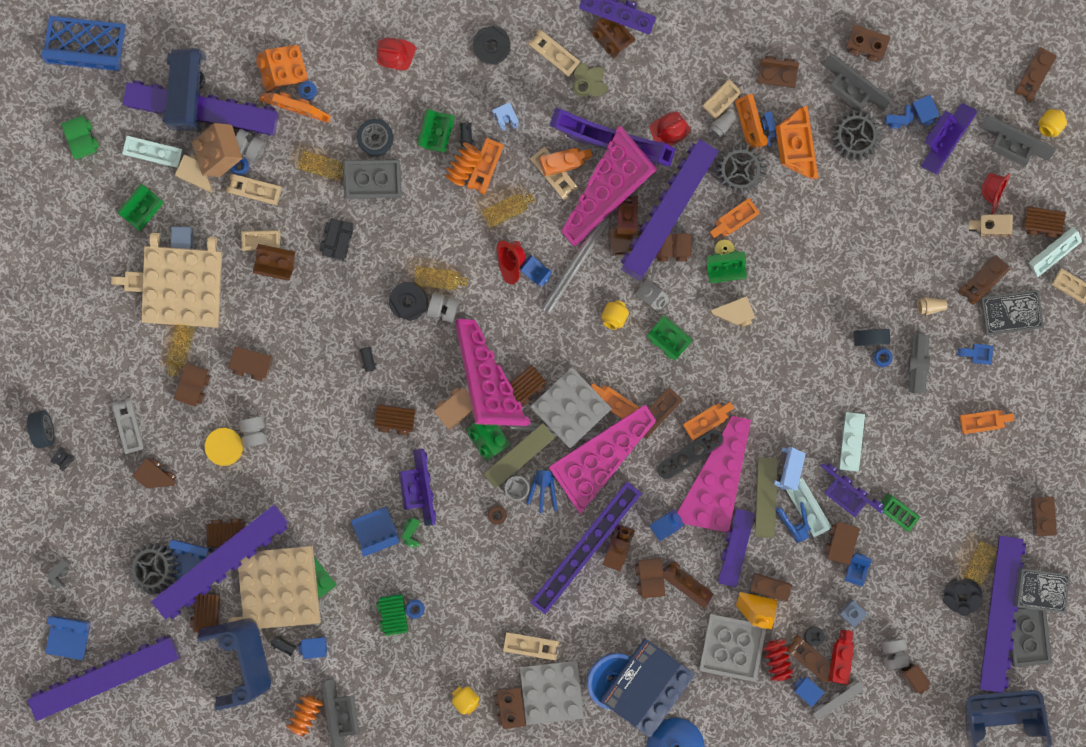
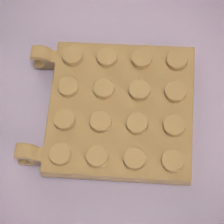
M160 233L150 234V246L144 247L142 322L218 328L222 251H217V237H209L207 241L208 250L160 247Z
M313 546L257 551L258 553L250 559L245 557L240 561L242 565L238 568L243 616L229 618V622L251 618L257 622L259 629L321 623Z

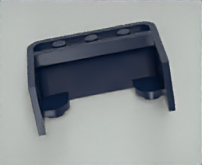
M200 48L175 49L167 55V65H170L167 106L166 111H163L162 121L166 122V126L170 130L201 132V128L196 124L201 60H207V56Z
M246 618L199 629L198 642L217 638L218 644L223 650L230 651L236 649L245 683L235 687L232 694L216 697L215 711L245 705L270 689L271 676L259 627L255 620Z
M1025 690L972 695L967 699L965 711L968 747H978L977 742H981L985 738V727L1023 724L1024 732L1030 737H1041L1043 747L1052 746L1044 698L1039 691Z

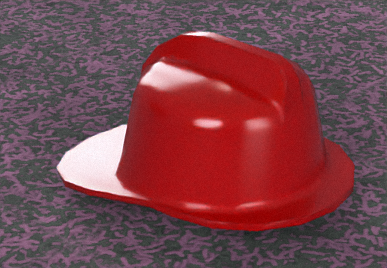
M383 38L378 41L377 63L385 68L409 70L417 47L407 40Z
M679 112L668 113L655 120L649 126L654 141L666 143L669 146L684 140L691 129Z
M989 173L982 184L981 193L983 198L993 205L992 215H995L1001 195L1009 181L1010 173L1005 177Z
M503 240L498 242L496 247L498 264L504 281L512 285L516 284L520 278V266L525 262L526 256L519 241L509 243Z

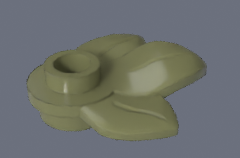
M581 63L576 68L574 73L576 81L573 84V91L577 96L586 97L591 95L599 97L608 91V86L601 83L604 76L603 67H595L588 70V67ZM584 84L586 89L584 91L579 90V85Z

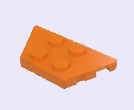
M280 92V95L261 93L259 99L261 102L329 123L331 118L327 113L309 104V101L298 98V101L291 98V95Z
M803 106L775 128L781 165L813 180L818 178L808 106Z

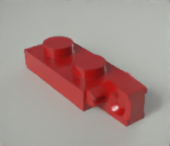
M840 630V637L833 644L829 682L849 685L854 642H852L853 631Z

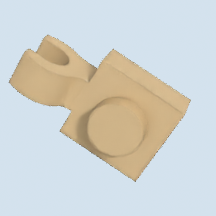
M125 272V277H111V284L125 285L124 291L143 292V273Z

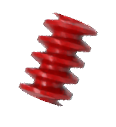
M785 639L766 642L767 646L763 648V651H769V654L764 657L771 659L766 665L773 667L768 673L775 675L770 678V681H782L793 677L790 675L793 673V670L787 668L791 665V662L786 660L789 658V654L784 653L788 650L787 646H783L786 642Z

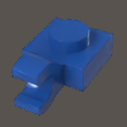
M772 111L764 113L763 119H761L763 130H767L769 134L767 137L768 147H771L770 139L775 138L777 140L776 124Z
M973 344L972 349L958 348L957 356L972 357L971 363L992 365L993 346Z

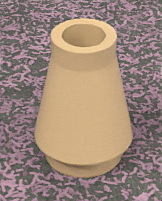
M922 297V299H918L917 309L919 314L926 316L947 310L946 299Z

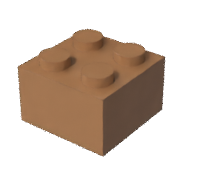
M213 123L192 141L202 176L221 177L243 159L232 125Z
M457 387L450 393L451 398L447 401L443 399L435 405L436 410L434 413L449 430L473 412L470 394L464 387L462 389Z

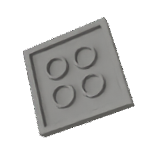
M573 367L530 406L569 448L578 442L612 409Z
M710 614L699 671L756 682L766 628L753 626L749 621Z
M577 660L520 667L526 725L584 719Z

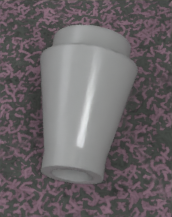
M727 111L710 124L709 132L717 139L725 137L733 121L736 119L735 115Z

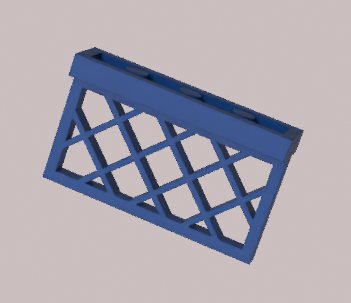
M49 16L45 46L42 49L41 57L44 63L120 71L126 25ZM53 21L62 22L65 27L56 33L53 30ZM75 24H80L84 29L74 35L70 28ZM94 26H99L102 32L93 37L89 30ZM113 28L120 29V35L115 39H112L108 34ZM68 30L73 37L64 43L59 36ZM87 32L92 39L82 45L78 38ZM106 34L110 42L101 47L97 40ZM56 38L62 44L57 49H49L50 43ZM76 40L81 47L76 51H70L67 46ZM95 42L100 49L95 53H89L86 48ZM114 44L117 48L116 56L108 55L105 50Z

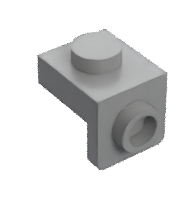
M648 280L635 293L639 299L651 306L656 312H659L669 299L661 289Z

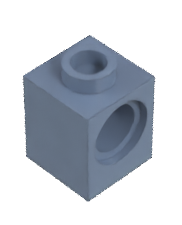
M171 227V248L193 249V228Z
M852 599L838 612L854 628L867 615Z

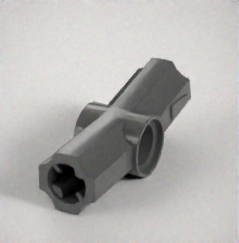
M913 334L912 352L909 358L910 379L908 392H926L927 373H929L930 356H928L929 335Z

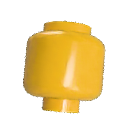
M1059 109L1047 110L1038 121L1039 131L1046 137L1058 136L1067 125L1064 112Z
M615 300V302H608L601 314V320L605 327L617 330V328L624 326L629 315L625 303Z
M459 686L452 693L454 697L451 700V704L462 715L466 713L470 715L480 705L478 703L480 700L479 696L469 686L463 689Z

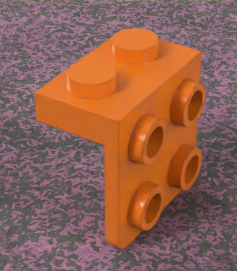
M298 45L266 49L256 56V65L260 70L261 82L263 87H265L266 93L272 92L280 86L302 83L308 80Z

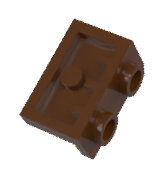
M603 17L590 29L593 37L598 40L606 53L613 59L636 40L624 25Z
M765 56V58L760 60L757 83L795 88L799 63L791 58H784V61L776 60L774 56Z
M258 244L253 273L289 281L294 270L296 252Z

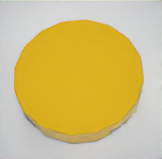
M218 428L212 431L205 442V453L208 459L220 466L235 463L243 452V443L240 435L229 428Z

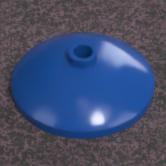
M611 653L601 657L591 667L587 677V690L591 699L598 706L611 710L601 703L600 699L631 658L630 656L623 653ZM610 675H613L612 680H608Z
M682 718L663 720L647 740V747H673L674 745H679L680 747H705L704 739L699 729L690 721Z

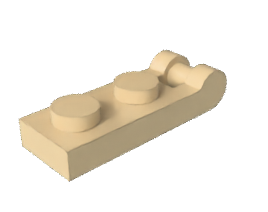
M539 29L535 33L534 39H530L527 45L569 77L580 64V61ZM542 40L546 42L543 48L539 46Z
M543 147L530 158L543 176L538 158L550 154L546 147ZM566 172L544 176L562 200H565L570 192H575L578 189ZM565 181L567 186L562 189L559 184Z
M230 174L229 180L231 181L226 189V193L278 206L282 190L281 186ZM238 182L243 183L241 190L236 189Z
M506 632L503 652L556 660L557 654L555 653L556 647H559V641ZM543 645L549 646L548 653L542 652Z

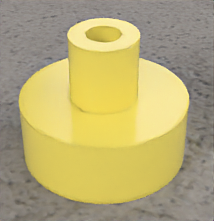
M721 240L715 246V254L723 255L734 251L733 244L728 240Z

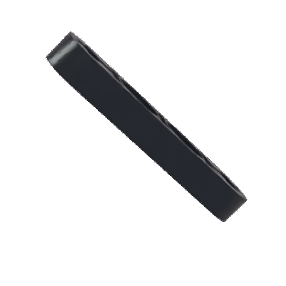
M717 430L709 431L663 461L658 466V474L664 479H671L719 448L724 442L722 433ZM713 434L715 436L719 435V442L717 444L715 442L710 443L709 446L711 448L708 450V447L703 442V440L706 439V441L709 442L712 440L711 436ZM697 444L704 446V452L700 455L694 453V447ZM686 455L688 457L687 464L679 465L678 457ZM674 460L675 465L679 469L676 470L675 467H673L672 469H670L669 475H667L666 473L662 474V472L664 471L663 467H671L673 465L671 461Z

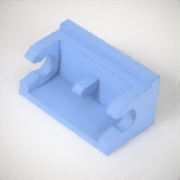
M510 102L492 110L493 117L497 119L502 130H506L505 123L509 121L514 129L519 127V121Z
M782 447V452L787 454L781 481H775L774 485L784 490H797L806 453L793 447H788V449Z

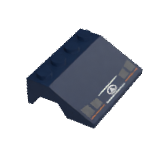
M644 638L602 696L600 702L648 737H651L695 674Z

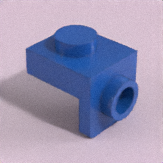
M910 105L904 107V116L886 115L884 117V125H889L890 129H900V126H908L913 120V110H910Z
M529 255L520 266V272L540 287L549 281L552 274L550 269L546 268L532 255Z
M854 553L851 563L848 565L844 581L862 587L872 559L867 558L864 554Z

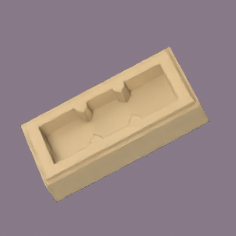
M728 79L702 107L716 120L742 94V91Z
M280 230L241 231L242 251H256L258 244L281 248Z
M1060 268L1050 285L1079 303L1085 304L1086 282Z

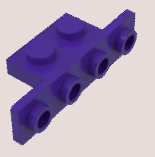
M581 0L579 9L648 35L651 33L656 20V16L640 11L637 3L631 0H626V2L622 0Z
M961 103L954 115L944 111L943 115L938 118L932 132L926 137L925 144L931 151L921 164L923 169L938 174L977 114L976 109Z
M424 449L414 450L416 469L399 472L404 510L422 507L424 525H436L437 515L433 508L434 496L430 489L431 476L427 469L428 457Z
M823 463L820 465L836 478L824 494L856 518L867 503L881 514L885 512L881 509L883 505L876 499H873V501L869 500L866 497L868 493L862 488L858 487L855 489L851 486L853 481L845 475L842 478L837 475V469L830 463L827 466Z
M736 509L731 531L728 530L726 534L727 548L723 549L720 560L723 561L718 583L737 587L755 513Z

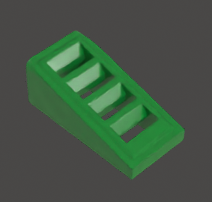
M889 493L880 502L883 505L881 509L885 511L883 514L907 532H910L920 519L916 513ZM896 506H900L895 512V514L892 515L891 513L896 508ZM903 510H905L906 512L904 513L902 518L898 520L897 518L900 516ZM912 515L909 525L903 524L907 517Z

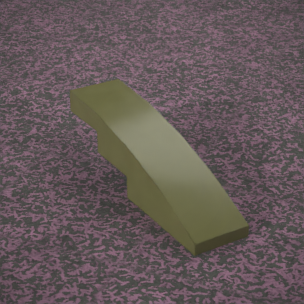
M542 423L483 475L496 489L556 437Z
M758 457L755 537H775L777 486L774 485V482L777 481V458Z

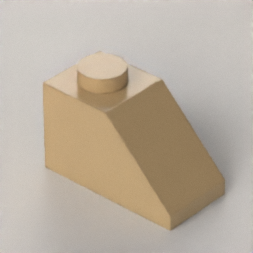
M190 154V156L184 155L175 176L212 193L213 188L208 176H202L196 156Z
M747 296L710 311L712 316L735 326L740 324L741 327L752 324L751 320L755 318Z

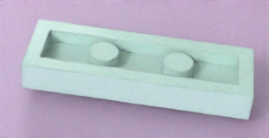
M127 136L122 154L178 168L183 149Z
M1072 227L1064 232L1059 239L1051 243L1029 262L1033 273L1037 277L1082 242L1078 230Z
M845 412L839 464L840 470L859 472L865 414Z
M803 478L799 480L797 490H786L801 516L800 502L804 503L808 524L811 528L810 532L813 537L831 529L830 523Z

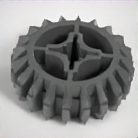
M851 110L850 116L845 112L843 113L844 119L840 116L837 118L840 124L833 123L832 126L837 130H831L830 134L836 135V137H832L830 141H837L832 147L833 149L840 148L837 152L838 155L845 152L843 159L851 155L850 161L853 162L855 156H857V160L860 162L862 161V155L865 159H868V152L874 155L876 152L873 148L879 149L880 145L876 142H881L882 138L876 135L881 134L882 130L875 129L880 124H873L872 122L875 120V117L869 120L868 112L863 117L862 110L858 111L857 116L855 111ZM851 121L860 122L857 128H847L844 126ZM865 125L871 132V140L864 134ZM859 130L858 136L861 139L858 138L853 142L854 135L852 134V132L855 133ZM841 132L849 138L848 146L843 143ZM857 143L868 145L864 150H852Z
M739 142V148H736L735 143L731 145L732 151L728 147L725 148L727 155L722 152L719 154L723 160L717 159L716 163L721 164V167H716L715 170L722 171V173L718 174L717 178H724L720 182L721 185L726 182L728 183L726 190L733 186V193L737 192V188H740V194H744V188L747 189L748 193H751L750 186L758 189V185L755 182L757 181L760 184L764 182L759 177H766L767 175L765 172H761V170L768 168L766 165H761V163L766 161V158L759 159L763 152L760 151L756 154V146L750 150V143L746 144V148H743L742 142ZM746 153L752 157L742 161L735 154ZM730 157L734 164V170L727 174L726 163ZM749 162V164H747L746 168L744 169V173H742L741 171L734 174L739 167L737 164L741 163V165H745ZM756 162L757 174L753 179L749 172V166ZM736 176H743L748 183H736L731 179Z
M147 543V546L142 545L140 550H135L136 557H130L133 564H128V567H132V571H129L128 574L133 575L130 581L136 582L134 587L140 588L142 593L147 591L148 595L153 593L158 595L161 591L164 592L167 587L169 588L172 585L171 581L177 580L174 574H178L179 571L175 570V567L180 565L179 563H174L177 556H171L173 550H167V546H160V543H155L154 545ZM156 553L155 557H152L150 561H144L147 556ZM149 565L154 566L153 568H155V570L158 572H153L154 570H152V567ZM157 576L163 577L158 583L151 584Z

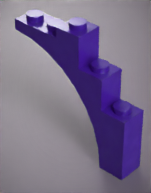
M560 108L554 109L549 125L577 142L595 145L607 151V146L617 133L614 129L593 123ZM629 134L652 164L670 167L675 148L666 143Z

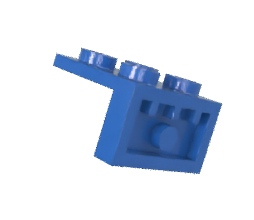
M387 507L351 521L361 545L363 557L401 542Z
M175 539L171 540L169 548L173 550L171 556L176 555L177 558L174 560V563L180 564L175 567V570H178L179 573L174 574L177 580L183 577L210 555L211 548Z
M54 615L49 616L47 624L51 626L46 654L83 660L91 622Z

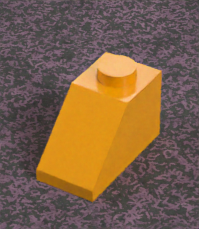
M740 592L736 607L753 626L772 629L776 616L777 600Z

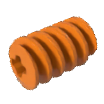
M463 142V146L466 149L459 148L458 150L462 155L454 156L457 162H450L453 168H446L449 174H444L447 179L459 186L465 185V180L469 179V174L473 173V167H477V161L482 159V153L476 147L466 142Z
M306 694V697H299L303 704L296 703L300 710H293L292 712L296 715V718L289 717L292 725H285L290 731L302 737H305L304 734L310 732L307 727L313 726L310 720L317 718L314 713L320 712L317 706H323L324 704L321 700L309 694Z

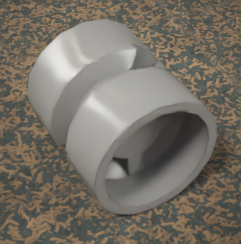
M241 129L236 135L241 155L244 154L246 159L256 163L265 147L266 141L257 136L253 138L251 133Z
M434 292L427 316L437 319L442 317V320L453 323L460 300L452 297L446 299L444 295ZM444 305L448 307L447 311L442 310Z
M263 417L238 421L240 432L244 433V436L241 437L243 448L268 443L266 432L262 431L265 427Z
M511 477L505 484V493L511 500L520 501L529 494V483L523 477Z
M906 638L881 642L882 652L886 654L883 658L885 669L910 666L909 656L905 654L907 650Z

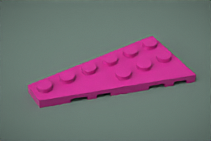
M618 126L617 133L607 146L608 149L605 155L600 159L587 183L586 190L579 198V203L575 210L572 211L561 231L573 246L582 241L657 170L622 126Z
M458 319L455 325L475 424L528 426L531 422L521 410L523 407L520 401H516L512 393L514 390L501 366H497L494 360L495 355L492 350L489 351L485 343L486 339L476 320Z
M646 404L549 466L580 515L656 422L655 417Z
M735 416L730 418L722 432L724 437L723 444L711 452L677 512L684 524L727 532L730 529L751 423L750 419Z

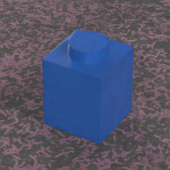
M931 95L919 99L910 105L919 125L925 124L926 127L936 122L935 119L940 116Z
M673 509L649 526L658 540L662 541L683 527L684 523Z
M326 636L304 638L301 640L302 643L298 644L299 655H303V659L328 656Z
M806 676L804 678L799 677L793 685L795 687L793 691L811 707L825 693Z

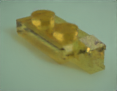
M303 150L298 170L340 181V177H343V167L340 161Z
M532 193L525 197L522 194H515L482 210L489 227L492 228L528 210L527 205L535 202V198Z
M416 266L414 282L422 287L457 290L458 285L468 286V278L459 277V272Z
M176 324L166 358V364L170 365L167 375L176 377L178 368L183 369L184 364H186L195 327Z
M979 541L964 574V578L975 581L979 586L983 584L998 548Z

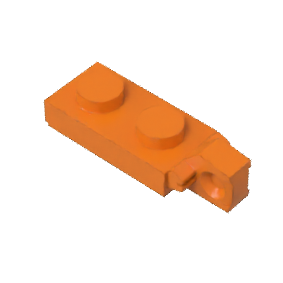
M573 148L540 156L538 160L544 176L577 169L584 165V161L590 160L593 155L591 149L580 151L579 148Z
M748 198L720 217L714 223L716 228L710 231L709 234L712 239L720 234L723 237L729 236L758 216L760 212L751 199Z
M594 383L591 384V387L612 408L610 411L621 419L640 408L610 387L603 385L600 388Z
M731 402L723 407L720 403L713 405L684 423L683 427L693 441L729 418L726 413L733 410L734 406Z
M1002 410L959 415L962 434L1001 429L1005 427V422L1014 421V414L1003 415Z

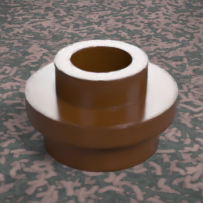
M496 505L489 509L488 519L491 523L499 525L506 520L507 513L502 506ZM499 511L501 517L499 519L494 518V512Z

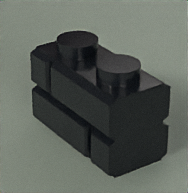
M331 218L330 222H326L324 233H327L326 239L321 241L319 248L323 257L345 262L354 224Z

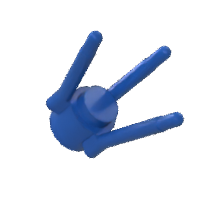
M537 470L536 475H533V483L528 495L527 504H530L537 484V486L541 487L539 513H543L545 487H549V484L554 511L558 510L554 477H551V471Z
M800 502L804 525L798 523L793 526L782 508L776 507L777 515L790 531L796 543L802 542L810 536L808 531L811 528L808 524L803 502Z

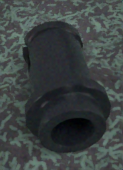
M466 122L460 123L461 140H459L461 147H464L463 142L473 145L472 123L468 122L467 125Z
M371 347L359 350L363 362L362 369L365 372L374 371L377 363H374Z
M276 635L271 643L274 650L278 649L290 657L296 648V645L282 639L281 635L280 637Z

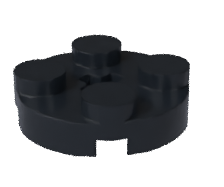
M497 26L485 27L479 30L473 40V50L476 57L481 62L489 65H497L503 62L511 50L510 38L506 31ZM495 41L497 48L489 50L487 43Z
M403 282L392 290L389 306L396 317L412 321L419 318L425 312L428 306V297L425 290L416 282ZM405 297L412 298V306L404 303Z
M953 579L945 586L943 602L951 610L962 616H967L981 606L983 597L981 587L971 579ZM959 594H966L967 596L966 598L959 597Z

